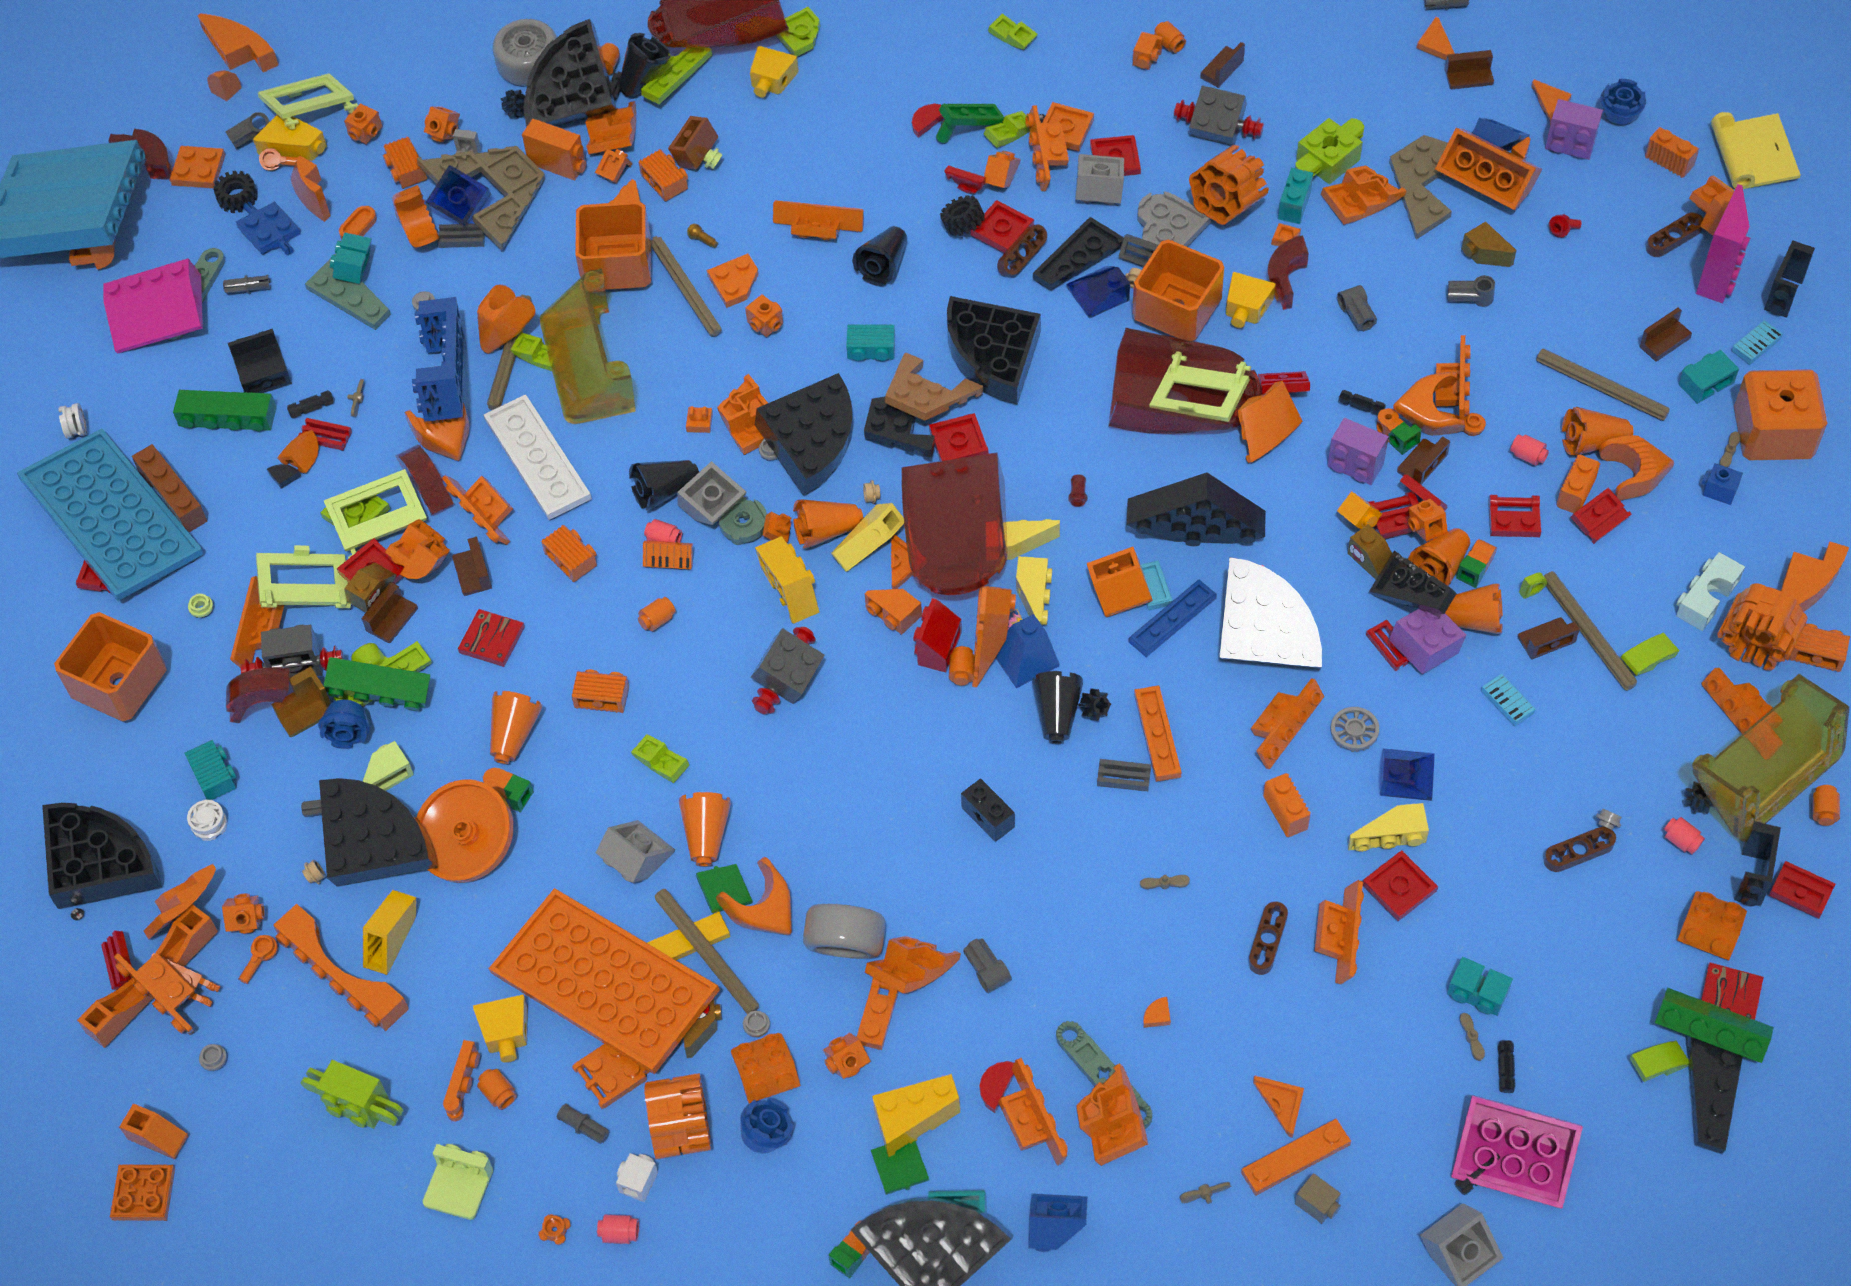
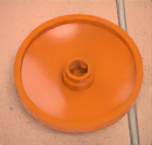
M457 780L438 788L426 799L416 817L426 831L435 852L438 868L428 869V871L449 882H471L489 874L503 860L512 841L513 817L507 801L497 790L477 780Z

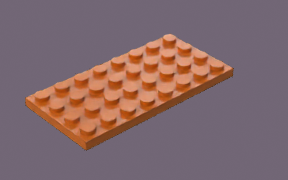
M555 888L488 968L491 974L653 1074L658 1071L720 991L715 983Z

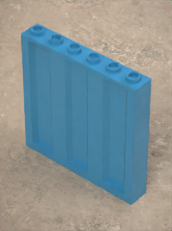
M131 140L12 155L0 183V258L112 245L115 236L118 234V228L123 220L143 162L146 159L145 152L140 148L138 141Z

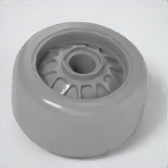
M535 19L516 20L501 28L493 41V55L500 75L512 84L526 86L528 76L536 59L544 48L557 38L553 29L546 23Z
M843 904L812 905L806 914L803 943L807 949L828 956L853 959L876 958L880 955L883 948L885 918L876 911Z

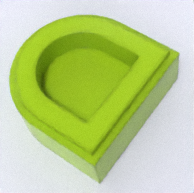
M1540 572L1525 577L1519 590L1520 595L1524 599L1539 593L1545 588L1547 579Z

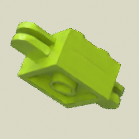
M1330 118L1325 120L1298 142L1295 169L1313 172V177L1317 175L1330 185L1344 174L1347 169H1350L1360 161L1363 144L1360 139L1363 138L1364 124L1362 121L1351 118L1340 126Z
M331 1060L324 1073L311 1067L308 1068L306 1071L308 1077H303L300 1082L305 1089L320 1095V1100L324 1103L329 1114L340 1118L341 1115L347 1117L354 1125L364 1128L366 1125L374 1129L379 1120L395 1126L398 1122L396 1116L399 1117L403 1113V1108L400 1105L389 1100L380 1079L335 1060Z

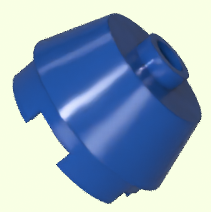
M1619 79L1617 83L1608 84L1600 98L1605 117L1610 122L1619 125L1629 124L1634 121L1646 106L1645 91L1642 92L1637 87V82L1630 79Z
M351 700L332 702L318 723L320 737L330 740L331 746L337 748H352L354 743L360 741L363 744L370 731L364 708L359 703Z
M768 1098L767 1101L754 1100L743 1109L740 1117L741 1138L744 1144L757 1153H769L785 1145L792 1136L794 1122H791V1118L787 1113L788 1107L774 1098Z

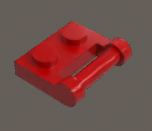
M1413 491L1405 493V496L1376 503L1375 501H1369L1379 511L1408 506L1382 513L1374 528L1384 539L1413 532L1408 524V519L1410 518L1409 507L1419 503Z
M1490 494V536L1540 537V496L1531 495V498L1498 497V495ZM1498 507H1531V511H1498Z

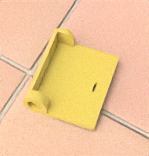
M1720 112L1711 120V125L1733 188L1736 189L1737 184L1742 185L1743 189L1800 178L1798 166L1778 113L1735 122L1731 113Z

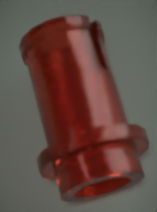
M1078 474L1071 478V493L1068 499L1071 505L1075 507L1083 506L1088 499L1085 493L1086 477Z

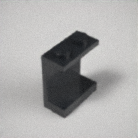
M1792 240L1775 277L1764 310L1786 318L1788 317L1799 285L1783 279L1785 278L1800 284L1803 283L1815 250L1814 247Z
M273 329L261 331L227 343L245 393H266L292 384Z
M1756 821L1753 822L1743 845L1742 855L1762 859L1761 874L1745 871L1735 894V901L1742 902L1747 906L1761 907L1772 883L1781 827Z

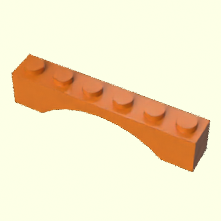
M297 903L273 925L277 932L275 936L277 941L285 948L290 946L294 950L293 954L301 963L304 964L307 961L312 966V972L319 979L325 977L330 982L328 985L337 995L343 993L348 998L346 1001L354 1010L358 1011L361 1009L366 1014L364 1017L373 1027L379 1025L383 1030L387 1031L409 1010L404 997L387 982L359 979L336 967L323 952L320 942V930L314 918Z
M192 904L172 923L167 936L155 954L158 953L160 956L184 967L218 931L211 918ZM133 978L111 994L96 1000L77 1019L85 1033L104 1048L153 999L148 993L143 996L133 986L136 982Z

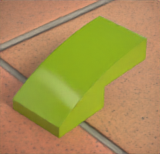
M1003 13L988 28V32L998 39L1023 50L1038 35L1022 21L1016 24Z
M1020 111L1005 115L1003 123L986 127L984 135L996 148L1009 144L1029 132V127H1026L1025 124L1026 114Z
M525 333L519 334L510 349L514 355L524 361L556 372L565 356L564 350L545 345L542 342V338Z
M1661 633L1634 646L1622 654L1621 659L1637 676L1654 670L1660 662L1676 657L1680 650L1665 633Z
M648 734L631 751V754L641 763L672 783L689 767L686 758L668 750L665 743Z
M1677 1040L1644 1049L1632 1054L1630 1057L1643 1082L1662 1074L1668 1076L1689 1066V1060Z

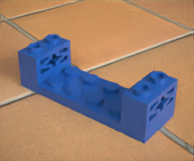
M456 297L419 301L418 311H415L416 325H421L422 329L419 330L420 343L425 344L427 353L442 351L443 361L441 366L416 369V379H412L413 392L418 393L419 396L416 399L418 413H423L424 422L463 417L464 332Z

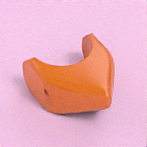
M418 185L398 192L392 197L395 215L410 244L414 247L427 245L439 238Z
M495 285L482 300L477 310L481 349L485 353L490 354L516 337L535 316V306L523 296L516 297L515 293L506 285Z
M1456 372L1432 374L1419 379L1393 405L1396 412L1412 425L1416 424L1425 434L1432 436L1446 435L1465 429L1464 420L1449 418L1437 410L1433 402V393L1437 389L1457 381Z
M464 403L463 417L424 422L423 418L416 417L410 410L404 412L415 438L425 449L456 461L461 459L470 429Z
M1636 435L1611 438L1603 442L1599 447V455L1603 460L1623 463L1635 474V477L1625 480L1616 487L1615 495L1620 501L1648 494L1656 488L1674 466V461L1642 437Z
M762 857L757 862L765 878V891L757 904L753 906L742 905L725 892H720L716 896L717 902L729 918L741 927L782 935H790L792 932L791 899L788 885L775 866L766 857Z

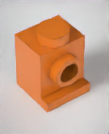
M1141 32L1133 49V66L1149 70L1153 61L1156 62L1158 56L1162 53L1163 37Z

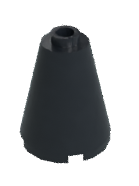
M644 33L632 34L627 44L619 88L624 95L629 97L639 95L641 89L657 75L670 59V56H668L670 51L664 43L654 37H651V39L644 38Z
M891 226L855 251L852 259L853 266L856 272L859 270L863 275V280L872 285L883 286L894 278L907 243L906 233L897 226Z
M690 460L635 463L629 468V479L634 478L635 483L634 486H631V489L639 506L642 509L650 510L676 495L681 488L699 473L697 465Z
M1062 671L1036 674V679L1033 677L1032 685L1043 736L1051 744H1063L1064 740L1070 737L1083 687V678L1071 672L1070 677L1062 676Z

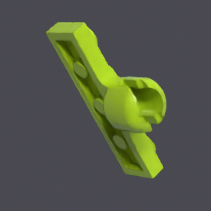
M694 40L679 55L671 56L668 54L670 56L669 61L641 89V96L657 104L663 102L712 56L711 48Z
M418 641L389 658L385 657L374 643L362 645L351 656V661L419 672L432 664L431 659ZM343 695V698L333 697L335 701H355L359 703L362 707L373 701L372 699H369L368 702H360L354 700V696Z

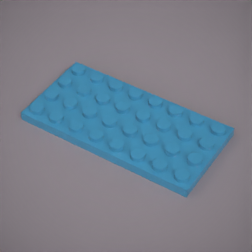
M103 429L17 472L20 481L117 601L203 555L199 544Z

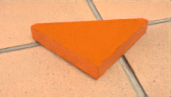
M1435 17L1418 41L1417 49L1446 60L1447 54L1455 53L1440 19Z
M1534 79L1531 87L1535 90L1543 112L1546 113L1551 125L1558 99L1570 101L1572 94Z
M894 534L891 537L892 589H898L926 564V558Z
M1254 1076L1253 1084L1288 1137H1293L1304 1088Z

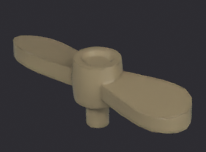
M360 379L357 392H354L353 395H347V399H353L351 416L353 417L357 416L359 403L363 402L364 396L361 392L364 379Z
M1738 432L1731 433L1719 465L1730 466L1732 456L1735 454L1736 446L1741 438Z
M1163 875L1161 878H1144L1140 881V886L1144 889L1157 887L1168 889L1170 886L1186 887L1190 883V878L1186 875H1177L1170 878L1167 875Z
M1462 1013L1460 1023L1467 1033L1466 1040L1471 1045L1474 1059L1481 1061L1485 1056V1050L1478 1040V1032L1474 1029L1471 1016L1467 1013Z
M1225 1182L1212 1187L1205 1184L1200 1186L1198 1190L1183 1193L1180 1196V1200L1182 1203H1188L1202 1197V1199L1206 1200L1207 1204L1212 1203L1211 1196L1213 1193L1226 1190L1231 1187L1230 1182Z

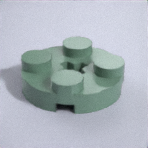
M742 497L718 519L722 534L735 545L756 540L763 535L767 515L766 509L759 501L754 500L753 502L746 500V497ZM740 517L744 519L749 518L746 523H739Z

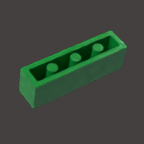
M178 390L173 414L178 426L185 428L204 427L208 429L226 428L231 430L271 431L276 405L272 394Z
M329 657L324 688L329 696L343 698V695L354 696L353 699L360 702H368L369 699L378 700L380 705L394 706L395 703L404 705L405 709L418 711L419 708H425L430 674Z
M1668 987L1655 1023L1760 1063L1763 1062L1774 1028Z

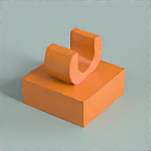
M688 407L687 432L710 433L713 417L712 408Z
M773 512L768 513L765 518L762 536L770 540L782 536L787 543L791 517L784 513L780 515Z

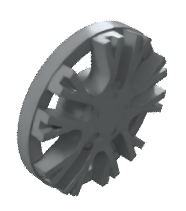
M1348 707L1342 709L1334 716L1331 723V735L1340 748L1344 747L1351 750V752L1365 751L1377 741L1379 723L1370 711L1361 707ZM1354 713V718L1348 719L1346 714ZM1360 713L1364 714L1362 720L1358 718ZM1371 719L1373 724L1365 725V722ZM1335 727H1340L1344 730L1336 732ZM1363 737H1368L1370 740L1366 742ZM1352 740L1353 744L1346 743V741Z

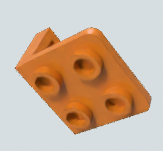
M1696 891L1677 941L1730 960L1747 911L1737 903L1723 901L1708 892Z
M781 1033L768 1034L761 1039L742 1043L731 1050L749 1104L754 1100L759 1101L801 1086L793 1058Z

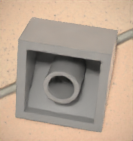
M1079 154L1075 200L1087 203L1097 201L1110 205L1115 203L1121 204L1124 182V158Z
M712 461L677 492L678 506L695 521L713 525L746 495V491Z
M639 820L608 827L596 854L603 859L606 865L620 872L625 880L635 883L648 879L674 853L675 849Z
M1464 1203L1420 1235L1432 1260L1455 1286L1469 1285L1503 1259L1483 1214Z

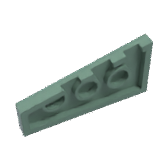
M330 258L305 283L306 289L376 330L391 315L389 309L362 281L360 284L332 278L333 269L330 268Z

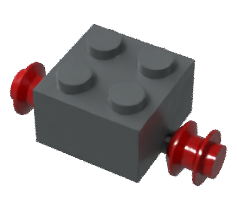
M1203 85L1201 86L1196 106L1194 102H1191L1190 105H1185V101L1182 99L1181 103L1176 104L1174 116H1177L1178 122L1181 118H1185L1186 123H1190L1191 136L1226 145H1235L1239 129L1242 130L1244 137L1252 134L1253 139L1256 140L1257 136L1261 137L1264 123H1261L1260 117L1257 121H1252L1251 115H1249L1245 120H1242L1247 106L1245 95Z
M311 624L296 625L295 627L283 629L274 628L261 632L263 661L259 657H256L254 663H250L248 659H245L244 664H241V675L243 679H247L248 683H251L252 678L256 677L262 682L265 673H269L272 682L277 683L289 681V678L311 667L318 677L323 676V669L327 671L329 657L344 659L342 650H338L336 645L333 651H327L325 647L321 650Z
M796 627L793 629L794 635L782 628L773 638L751 675V678L767 687L759 688L757 693L760 697L752 699L754 708L762 714L774 713L775 708L773 704L780 703L778 695L794 704L803 694L825 656L809 645L814 644L816 641L813 632L809 628Z

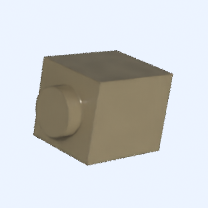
M1313 1173L1297 1193L1295 1204L1323 1224L1327 1217L1332 1219L1341 1207L1339 1204L1341 1193Z

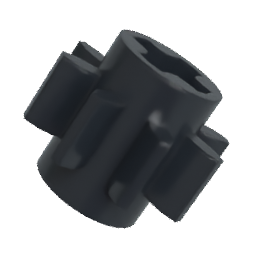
M512 89L506 91V97L501 98L502 110L508 113V117L524 115L525 95L522 94L521 90L514 91Z
M1093 688L1090 689V694L1082 693V698L1078 704L1083 711L1082 716L1090 717V720L1099 721L1100 715L1107 716L1111 706L1108 698H1106L1108 693L1100 692L1099 689Z
M1694 781L1692 789H1685L1684 796L1687 797L1685 806H1690L1695 814L1697 812L1708 814L1710 806L1716 807L1718 800L1715 797L1717 789H1712L1707 781L1705 783Z

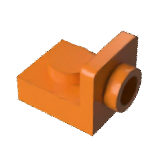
M606 149L595 173L617 184L625 166L631 167L633 163L627 159L628 154L616 149L614 152Z

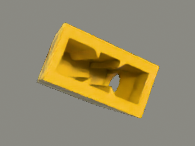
M758 46L750 70L751 86L754 87L755 95L763 98L767 92L781 94L799 72L797 56Z
M1233 272L1226 307V315L1232 317L1231 324L1237 328H1242L1246 321L1254 324L1258 323L1274 300L1276 283Z
M524 995L473 1005L489 1053L499 1052L502 1062L516 1060L515 1048L527 1045L528 1007Z

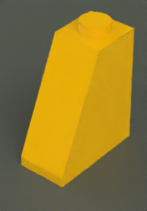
M278 115L253 138L259 155L263 150L272 148L277 150L281 156H302L309 161H313L321 154L327 145L323 132L299 119V123L295 124V129H289L288 126H285L284 120Z
M392 890L364 925V968L385 975L389 973L416 918V897Z

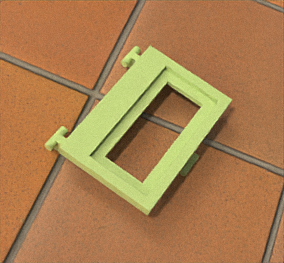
M329 73L258 92V97L284 120L285 126H288L289 129H295V124L299 123L298 119H291L295 115L340 103L344 105V110H347L348 113H352L354 108L358 107L357 103L352 104L350 102L354 100V95ZM324 85L332 91L329 94L284 106L275 99L286 95L289 98L300 96L302 91Z
M1181 352L1173 354L1172 364H1170L1149 404L1150 409L1229 422L1250 381L1249 376H1244L1245 371H1250L1251 366H1246V362H1240V364L1236 365V369H1238L1236 374L1181 366L1179 365L1181 360L1186 361L1187 357L1182 356ZM1174 383L1229 391L1221 407L1167 398Z
M405 469L323 500L345 552L350 550L352 555L356 553V547L367 544L373 538L377 540L405 529L410 523L418 519L422 521L427 520ZM399 486L407 506L348 528L340 508Z
M294 545V553H256L259 605L264 608H277V605H335V608H351V604L347 602L344 589L348 582L337 571V568L345 562V554H309V546ZM270 565L333 566L335 584L271 583Z

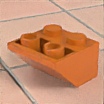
M1134 547L1086 563L1106 618L1153 601Z

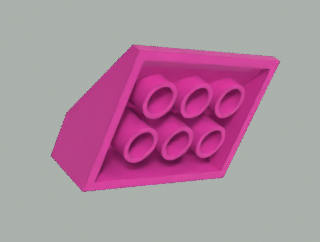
M1737 184L1714 233L1696 292L1697 295L1723 303L1726 296H1731L1736 283L1732 281L1737 280L1741 270L1737 266H1741L1746 254L1742 250L1746 251L1751 239L1747 237L1750 226L1743 186Z
M189 258L103 284V302L114 349L117 354L203 329L201 274Z
M1472 1095L1451 1177L1462 1181L1468 1178L1471 1183L1562 1209L1583 1126ZM1494 1156V1161L1491 1165L1483 1166L1484 1163ZM1478 1168L1487 1169L1478 1178L1473 1179L1468 1176Z

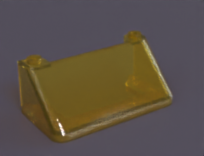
M602 269L588 271L582 275L540 316L541 330L563 416L567 422L572 424L636 412L629 367L622 361L607 362L598 328L600 315L603 312L604 314L609 313L605 292V278Z
M1800 674L1783 684L1780 690L1782 693L1781 702L1715 758L1709 753L1699 755L1692 764L1693 775L1732 835L1742 842L1746 841L1754 821L1765 824L1831 768L1845 751L1850 706Z

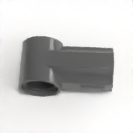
M261 112L253 113L250 117L225 131L235 148L251 140L262 130L253 126L252 121L255 117H263L266 122L265 126L269 123L268 117Z
M1479 276L1475 281H1448V302L1473 301L1476 305L1484 307L1490 305L1494 300L1495 281L1490 276Z
M1358 285L1337 293V300L1341 310L1349 313L1358 330L1367 331L1377 323V317L1368 304L1363 286Z
M983 938L969 942L963 949L965 956L977 972V978L981 986L987 993L1012 980L1004 962L1000 959L997 960Z

